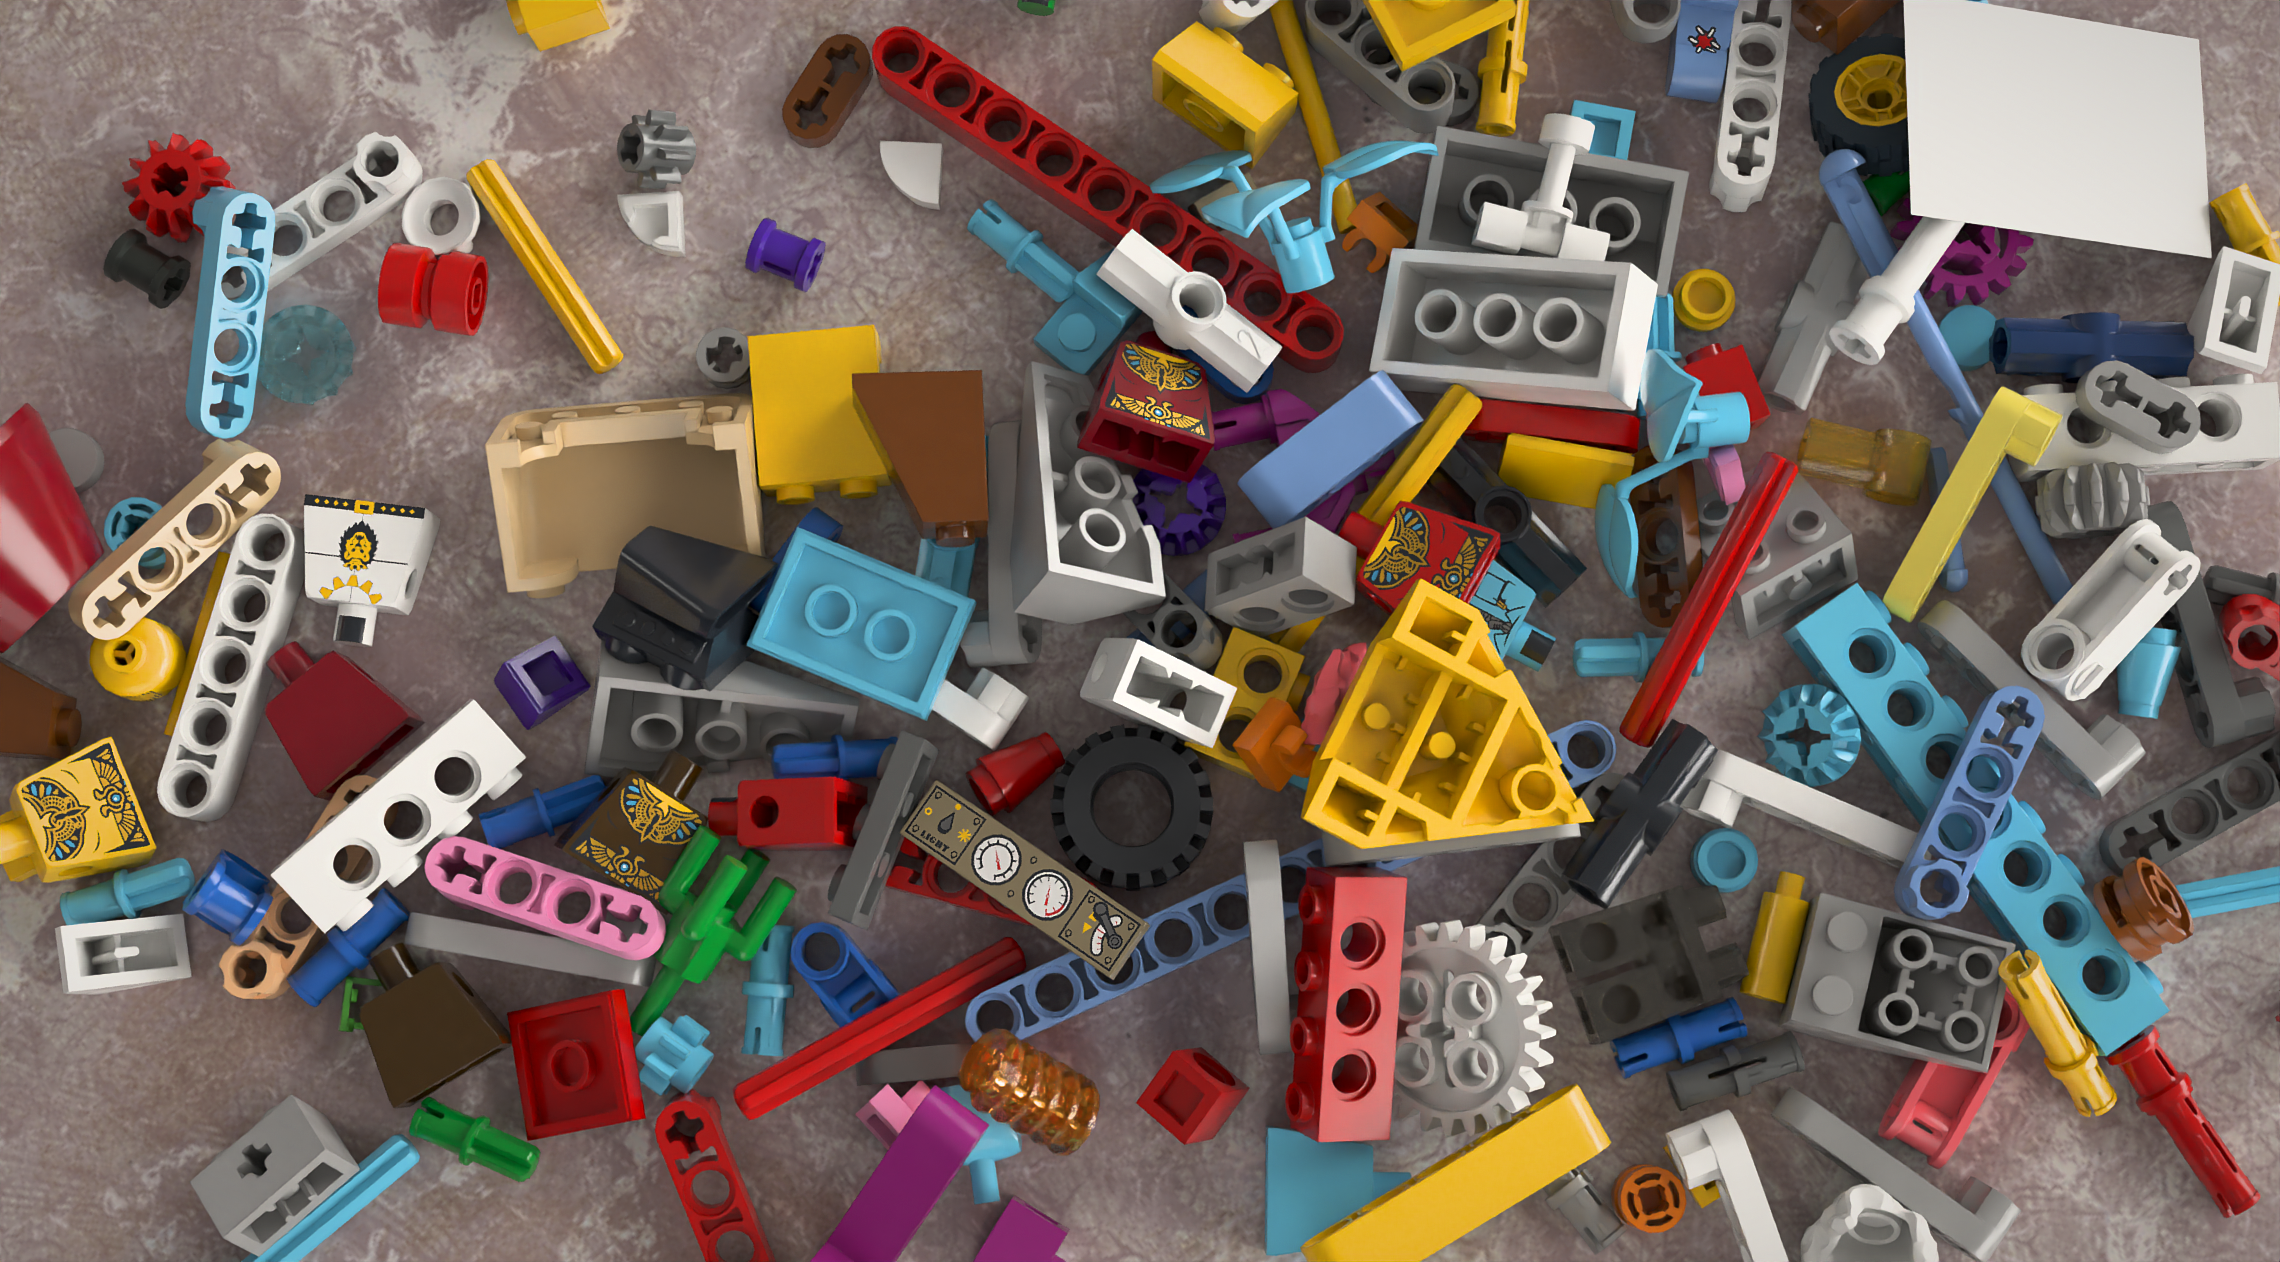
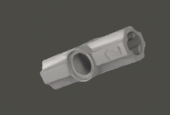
M1830 221L1826 226L1803 279H1799L1789 294L1774 329L1778 335L1757 377L1767 406L1781 412H1790L1802 415L1805 412L1829 356L1833 357L1838 351V348L1830 338L1829 332L1836 321L1846 320L1856 306L1853 302L1868 274L1845 228L1840 223Z

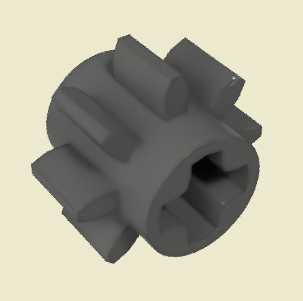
M648 109L646 116L633 115L632 123L627 124L620 132L617 143L618 159L626 172L638 173V187L665 189L667 183L680 184L682 182L681 175L687 174L693 167L696 157L695 139L688 126L675 125L676 112Z

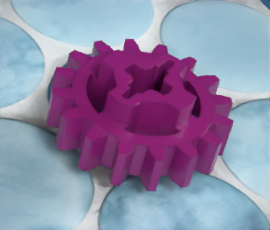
M1906 198L1896 211L1905 221L1897 222L1890 230L1891 237L1902 240L1904 243L1923 217L1911 215L1910 198ZM1965 223L1959 233L1964 231L1968 234L1970 240L1959 244L1953 239L1925 279L1927 284L1924 289L1923 298L1929 300L1939 290L1946 292L1948 307H1955L1962 301L1965 293L1968 294L1969 299L1975 306L1982 304L1989 297V289L1999 296L2012 285L2008 275L2017 277L2026 268L2027 263L2016 254L2025 253L2033 246L2034 239L2019 234V230L1997 227L2000 235L1999 248L1994 242L1995 227ZM1944 269L1961 271L1963 275L1950 273Z

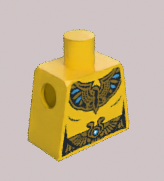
M112 736L102 739L16 784L9 799L15 818L0 823V865L30 855L39 879L45 883L140 867L149 864L156 850L155 843Z

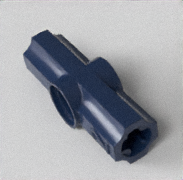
M2107 312L2070 314L2061 317V319L2004 317L1995 321L1992 336L1989 338V361L1993 363L1996 374L2007 376H2061L2063 382L2078 384L2080 378L2095 366L2105 361L2116 360L2129 364L2153 378L2187 376L2189 364L2194 358V336L2189 333L2186 322L2121 321L2119 314Z

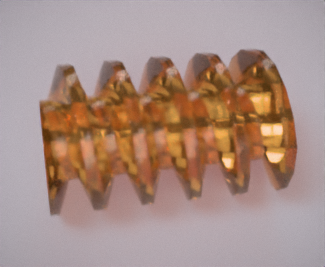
M995 1028L983 1034L964 1057L958 1073L960 1086L966 1092H970L971 1105L978 1112L991 1114V1117L1000 1124H1009L1016 1133L1028 1135L1034 1143L1039 1146H1047L1057 1156L1070 1155L1077 1151L1088 1139L1097 1119L1100 1095L1095 1083L1086 1075L1076 1073V1071L1063 1062H1057L1048 1053L1039 1051L1025 1040H1020L1007 1029Z

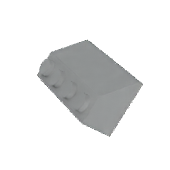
M1437 126L1432 144L1436 145L1439 156H1429L1414 249L1509 255L1471 245L1480 208L1484 202L1521 211L1524 201H1537L1550 149L1541 144ZM1590 153L1575 155L1562 207L1573 212L1571 224L1610 234L1604 261L1632 263L1658 284L1656 297H1667L1689 171ZM1520 248L1519 252L1515 255L1547 258L1554 257L1551 255L1527 250L1524 248Z

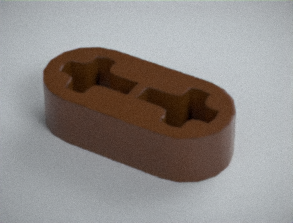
M836 34L827 38L818 47L787 96L782 108L783 121L790 137L797 144L807 148H820L829 144L838 135L869 86L873 76V63L866 45L859 38L849 34ZM849 53L854 54L853 59L858 71L855 74L844 71L832 87L830 83L834 79L835 71L830 61L834 57L844 60L848 57ZM822 96H825L826 99L821 106V112L826 122L822 126L811 123L806 130L802 129L803 123L798 112L801 108L812 111Z

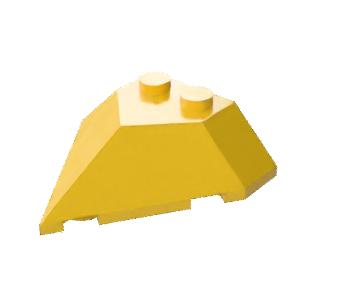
M1421 578L1417 579L1371 642L1312 763L1300 818L1358 849L1594 821L1583 799L1576 797L1559 765L1562 764V761L1511 669L1507 670L1487 635L1490 633V630L1480 611Z

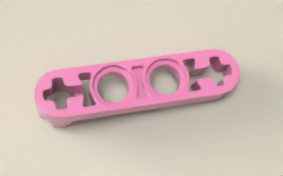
M453 836L445 838L434 845L427 855L424 866L427 879L436 890L461 909L473 910L476 908L628 960L637 961L648 958L657 952L664 942L666 934L664 918L650 901L639 895L465 837ZM470 865L482 874L478 881L475 878L458 873L461 869ZM519 872L529 874L532 880V888L527 898L516 904H505L502 902L500 889L505 879ZM575 892L588 894L591 906L584 919L574 924H566L559 920V905L566 896ZM607 911L615 918L627 922H634L640 913V919L648 926L644 935L633 933L627 942V937L619 928L605 922Z

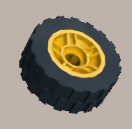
M1881 34V36L1869 37V35L1859 37L1857 41L1852 42L1838 55L1833 53L1829 58L1826 56L1819 63L1817 74L1812 75L1808 97L1811 133L1814 142L1818 141L1819 151L1824 157L1839 149H1850L1861 154L1866 160V163L1856 168L1861 176H1867L1868 174H1879V177L1892 176V173L1902 170L1905 173L1909 171L1905 37H1894L1893 34Z

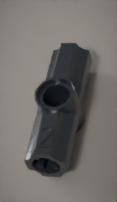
M1460 437L1427 480L1426 484L1459 519L1489 528L1485 523L1483 515L1484 510L1499 505L1506 507L1513 513L1517 524L1516 529L1510 533H1500V549L1496 557L1515 577L1530 587L1536 593L1535 598L1547 608L1587 570V567L1531 510L1530 502L1526 496L1516 488L1508 486Z
M1674 719L1670 721L1633 774L1628 772L1615 788L1596 817V820L1599 821L1567 863L1566 869L1560 878L1571 887L1573 892L1591 904L1598 905L1605 910L1608 909L1646 854L1651 856L1683 811L1680 805L1692 788L1696 787L1699 780L1714 761L1713 758L1716 756L1718 749L1708 740L1707 736L1689 724H1683Z

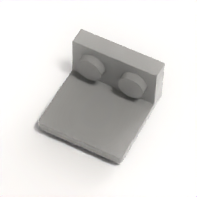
M1756 467L1743 474L1745 487ZM1799 472L1731 598L1735 623L1749 640L1858 579L1852 533ZM1716 490L1697 500L1701 550L1706 560H1708L1738 503L1737 501L1726 505L1725 501H1721Z

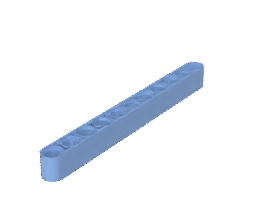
M1583 720L1575 722L1547 735L1562 761V764L1559 766L1572 789L1588 783L1603 774L1615 760L1616 744L1614 737L1607 727L1596 721ZM1585 736L1591 739L1597 746L1598 761L1593 768H1580L1572 763L1567 752L1568 742L1571 737ZM1320 838L1280 856V870L1288 867L1297 868L1306 876L1307 867H1326L1323 839ZM1423 857L1367 863L1366 867H1379L1393 872ZM1245 873L1142 919L1150 927L1131 953L1134 964L1133 971L1130 977L1123 983L1116 985L1107 984L1100 979L1095 967L1073 952H1070L986 990L975 997L966 1011L965 1023L967 1032L976 1043L985 1048L1001 1049L1012 1046L1250 937L1249 922L1241 929L1228 930L1218 924L1213 912L1215 903L1224 895L1236 894L1247 901ZM1283 901L1284 921L1299 915L1298 902L1288 903ZM1172 920L1180 921L1187 925L1191 931L1192 945L1188 952L1182 956H1165L1156 947L1154 941L1155 933L1159 926L1165 922ZM1052 974L1066 976L1071 981L1074 989L1073 1000L1070 1005L1057 1012L1045 1009L1039 1002L1037 995L1038 986L1041 981ZM996 1000L1008 1004L1014 1015V1024L1011 1031L1003 1038L998 1039L985 1035L980 1029L978 1021L982 1008L989 1002Z

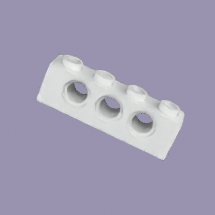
M2232 374L2213 379V385L2190 386V379L2187 377L2159 379L2158 381L2190 398L2198 410L2205 411L2213 418L2216 425L2214 437L2204 434L2199 429L2197 436L2191 443L2165 454L2148 451L2090 420L2081 412L2077 405L2076 394L2064 393L2063 385L2041 384L2030 386L2023 390L2024 395L2022 396L2063 416L2054 437L2035 467L2008 454L2009 464L2018 482L2037 481L2053 469L2069 468L2070 465L2081 466L2090 463H2130L2142 470L2144 475L2264 469L2280 460L2277 382L2254 383L2252 374ZM2112 380L2105 381L2102 384H2095L2096 387L2103 391L2100 402L2105 406L2116 400L2132 405L2131 402L2115 393L2117 381ZM2168 409L2158 415L2143 410V412L2156 418L2161 423L2158 431L2161 436L2165 437L2174 431H2180V428L2172 423L2175 414L2172 410ZM2069 416L2078 417L2087 424L2090 430L2089 443H2081L2071 436L2067 427Z
M470 699L271 871V876L324 933L335 924L344 932L374 906L366 898L385 880L393 887H396L424 862L417 855V852L437 836L441 841L445 838L453 837L467 826L473 819L467 809L480 797L487 793L494 801L522 777L516 766L526 757L474 699ZM450 757L462 758L471 770V779L468 786L457 794L441 792L436 786L434 779L437 766L443 760ZM398 801L415 803L422 814L420 827L414 834L407 837L393 836L386 830L384 825V816L387 809ZM360 845L366 848L372 856L370 871L359 880H345L339 877L333 869V860L336 853L345 846Z

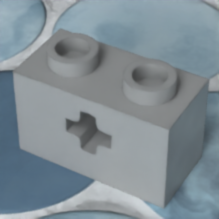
M291 1094L282 1103L269 1109L261 1120L232 1146L218 1153L212 1159L210 1165L194 1177L190 1184L222 1238L260 1257L356 1174L360 1168L327 1116Z

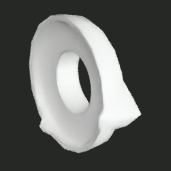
M448 177L429 179L417 186L406 199L402 211V230L408 242L414 246L432 249L436 257H441L442 254L448 255L453 251L470 253L473 250L471 240L475 237L480 223L479 200L475 191L468 184ZM446 204L456 205L459 212L456 227L446 235H435L431 228V219L435 211Z

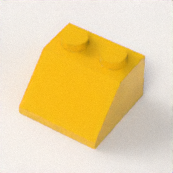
M1196 21L1159 49L1153 57V100L1225 151L1243 150L1250 152L1252 161L1245 163V165L1253 169L1295 114L1298 92L1293 89L1294 82L1281 69L1270 63H1264L1261 67L1243 54L1244 47L1229 32L1219 27H1215L1211 31Z

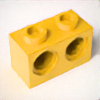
M1233 627L1213 674L1214 677L1237 688L1222 726L1228 721L1236 719L1250 723L1270 697L1288 702L1296 712L1311 677L1299 672L1305 656ZM1258 661L1272 664L1280 675L1278 687L1268 693H1257L1251 690L1244 680V671L1249 665ZM1219 734L1213 748L1185 741L1184 747H1190L1197 757L1249 779H1255L1240 755L1229 751L1222 745Z

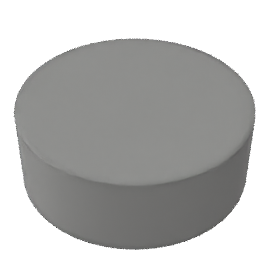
M60 428L50 432L49 435L76 492L80 493L91 488L99 480L104 469L105 460L101 446L94 438L74 428Z

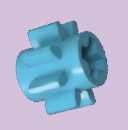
M687 1015L684 1017L679 1016L674 1025L664 1017H659L647 1030L635 1048L636 1059L645 1065L639 1072L640 1082L659 1096H662L663 1093L666 1095L672 1086L683 1094L688 1093L701 1078L714 1057L712 1052L702 1046L710 1032Z

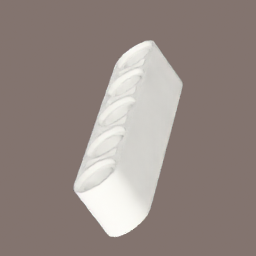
M262 513L252 516L242 524L237 533L160 773L157 787L159 801L166 811L178 817L211 822L224 816L230 810L235 800L274 676L266 666V663L284 645L305 578L304 532L274 514ZM283 533L285 548L281 555L274 560L265 561L263 550L266 541L275 534ZM263 593L266 600L265 610L258 619L248 623L244 615L245 605L253 595ZM243 653L246 659V670L239 680L229 684L225 677V667L233 656ZM223 714L227 723L226 733L218 743L210 745L205 735L206 727L212 718ZM202 775L207 784L206 795L202 802L197 806L191 807L186 798L187 787L195 777Z

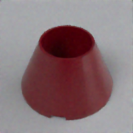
M25 403L0 426V653H4L21 638L105 552L39 412L28 403Z

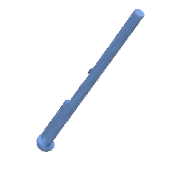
M1839 149L1827 155L1822 161L1819 168V181L1869 277L1881 276L1898 253V249L1856 170L1858 166L1866 163V160L1854 150ZM1918 289L1913 296L1915 311L1907 321V324L1931 370L1950 394L1956 408L1950 409L1948 412L1951 418L1960 424L1969 442L1984 414ZM2005 457L1990 484L2053 605L2057 604L2073 585L2047 535L2041 531V524Z

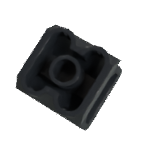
M650 525L623 547L618 559L613 592L592 627L598 638L605 641V648L608 653L617 660L634 664L649 662L660 668V674L663 679L673 687L692 691L705 689L710 692L755 651L746 645L759 616L752 613V610L748 607L769 583L779 563L766 557Z

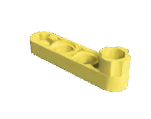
M2004 386L1998 390L1886 591L1882 602L1887 607L1889 613L1908 623L1912 622L1928 597L2006 454L2035 467L2054 437L2063 415Z

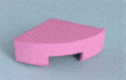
M1733 444L1709 447L1708 458H1703V462L1721 501H1725L1726 505L1739 501L1746 487L1741 461Z

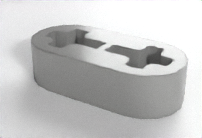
M2117 360L2105 361L2087 371L2080 378L2076 387V403L2084 415L2148 451L2157 454L2171 453L2191 443L2199 432L2201 425L2200 412L2190 398L2129 364ZM2113 378L2118 382L2115 387V393L2131 402L2132 405L2116 400L2105 406L2100 402L2103 391L2096 387L2095 384H2102L2108 379ZM2168 409L2172 410L2175 413L2172 423L2180 428V431H2174L2165 437L2161 436L2158 433L2161 423L2156 418L2143 412V410L2155 415Z

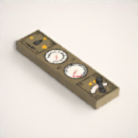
M937 779L899 832L1112 980L1115 979L1150 927L1147 922Z

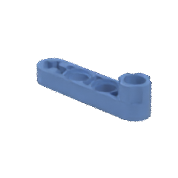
M2017 685L2003 687L1987 695L1980 704L1896 878L1894 886L1895 901L1900 910L1906 915L1926 921L1941 919L1950 913L1960 912L1967 903L1970 890L1966 886L2043 727L2045 719L2043 704L2038 696L2028 688ZM2016 701L2020 705L2017 715L2025 720V725L2010 729L2002 741L2001 746L2014 749L2011 756L2000 746L1981 743L1980 738L1982 734L1988 740L1998 737L2004 724V717L1996 712L1997 706L2004 707ZM1976 756L1990 758L1999 768V783L1989 793L1977 791L1967 780V766L1972 758ZM1948 814L1962 816L1971 826V842L1962 851L1948 849L1939 838V824ZM1928 851L1937 859L1925 860L1924 855ZM1933 871L1940 872L1935 881L1934 889L1942 894L1941 901L1926 903L1920 894L1921 880L1928 879Z

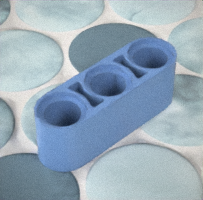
M1381 370L1369 377L1247 471L1237 484L1272 529L1305 517L1408 438L1422 425L1424 420L1386 372Z

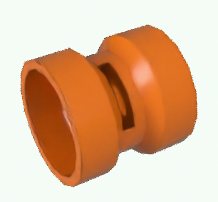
M1635 1164L1624 1169L1615 1179L1611 1190L1612 1206L1617 1216L1627 1225L1648 1233H1660L1674 1227L1683 1217L1685 1211L1686 1192L1680 1179L1671 1171L1658 1166Z

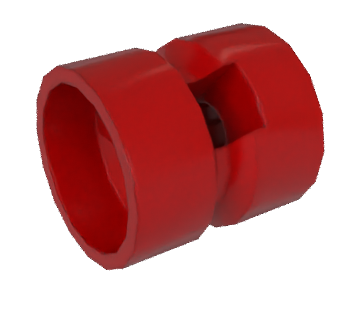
M393 243L384 256L378 284V310L382 322L421 329L430 319L434 329L437 331L474 336L482 323L488 295L489 276L485 257L453 251L448 255L442 254L437 260L433 250L428 247Z

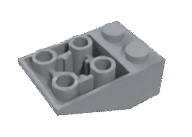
M1821 892L1808 902L1810 906L1786 1004H1783L1778 1027L1844 1045L1988 1073L2007 986L1999 976L1998 968L2008 955L2014 953L2016 944Z

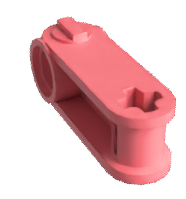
M2007 986L1988 1073L1915 1059L1881 1120L1878 1130L1879 1136L1887 1141L1895 1137L1926 1155L1928 1165L1935 1169H1940L1947 1163L1961 1142L2010 1052L2017 1051L2030 1028ZM1913 1120L1930 1129L1932 1133L1930 1134L1916 1126Z

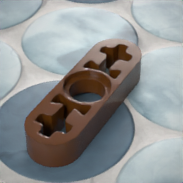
M1649 445L1640 449L1633 456L1635 459L1631 475L1659 463L1654 458ZM1676 448L1673 455L1682 452V450ZM1691 461L1670 470L1667 477L1660 479L1659 484H1654V480L1651 479L1636 486L1630 492V505L1638 530L1636 569L1640 608L1646 620L1660 628H1672L1703 569L1695 477ZM1666 500L1673 501L1672 509L1655 508V503L1667 504ZM1670 519L1677 527L1678 541L1670 553L1663 555L1656 545V533L1659 526L1664 521ZM1661 565L1679 566V571H1667V574H1662ZM1674 591H1679L1681 595L1680 603L1672 605L1671 609H1667L1665 597H1670L1674 594Z

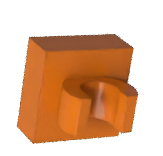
M1381 192L1361 200L1347 218L1356 229L1350 231L1345 236L1342 248L1349 252L1357 247L1362 239L1372 241L1376 247V256L1366 268L1370 273H1374L1389 264L1392 248H1414L1417 224Z
M1272 697L1268 699L1232 746L1261 787L1280 792L1293 774L1301 778L1309 777L1317 752L1312 751L1316 745L1304 744L1308 735L1301 729L1302 722L1290 704Z

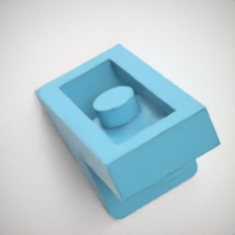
M1115 248L1092 263L1072 280L1074 290L1072 295L1033 338L1034 345L1065 370L1089 376L1143 312L1096 275Z

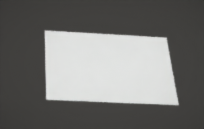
M1903 0L1911 215L2212 258L2198 39L1968 0Z

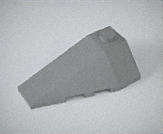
M1033 361L1026 367L1010 551L1014 612L1074 625L1160 604L1166 597L1160 542L1153 526H1143L1132 501L1138 491L1131 475H1121L1114 459L1077 448V441L1095 392L1088 375Z
M601 640L584 774L615 777L626 767L651 781L671 749L698 766L706 765L708 773L729 771L730 762L764 758L771 763L773 747L778 744L831 742L832 735H841L843 741L852 740L859 709V698L745 660L710 692L705 689L695 691L682 690L667 683L660 674V668L649 662L634 664L617 660L608 653L605 648V641Z

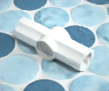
M1133 229L1121 240L1096 274L1153 319L1155 331L1165 344L1174 349H1192L1246 393L1282 349L1281 345L1226 303V294L1223 287L1215 278L1202 272H1186ZM1181 304L1191 307L1199 318L1187 314L1182 309Z

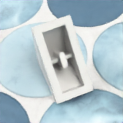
M2225 246L2220 250L2187 326L2189 333L2194 336V349L2199 354L2258 374L2263 373L2267 368L2280 296V264Z
M183 914L68 925L55 928L64 994L98 995L192 977Z

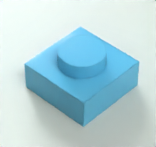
M1574 100L1569 115L1587 120L1595 126L1589 153L1627 160L1636 111Z

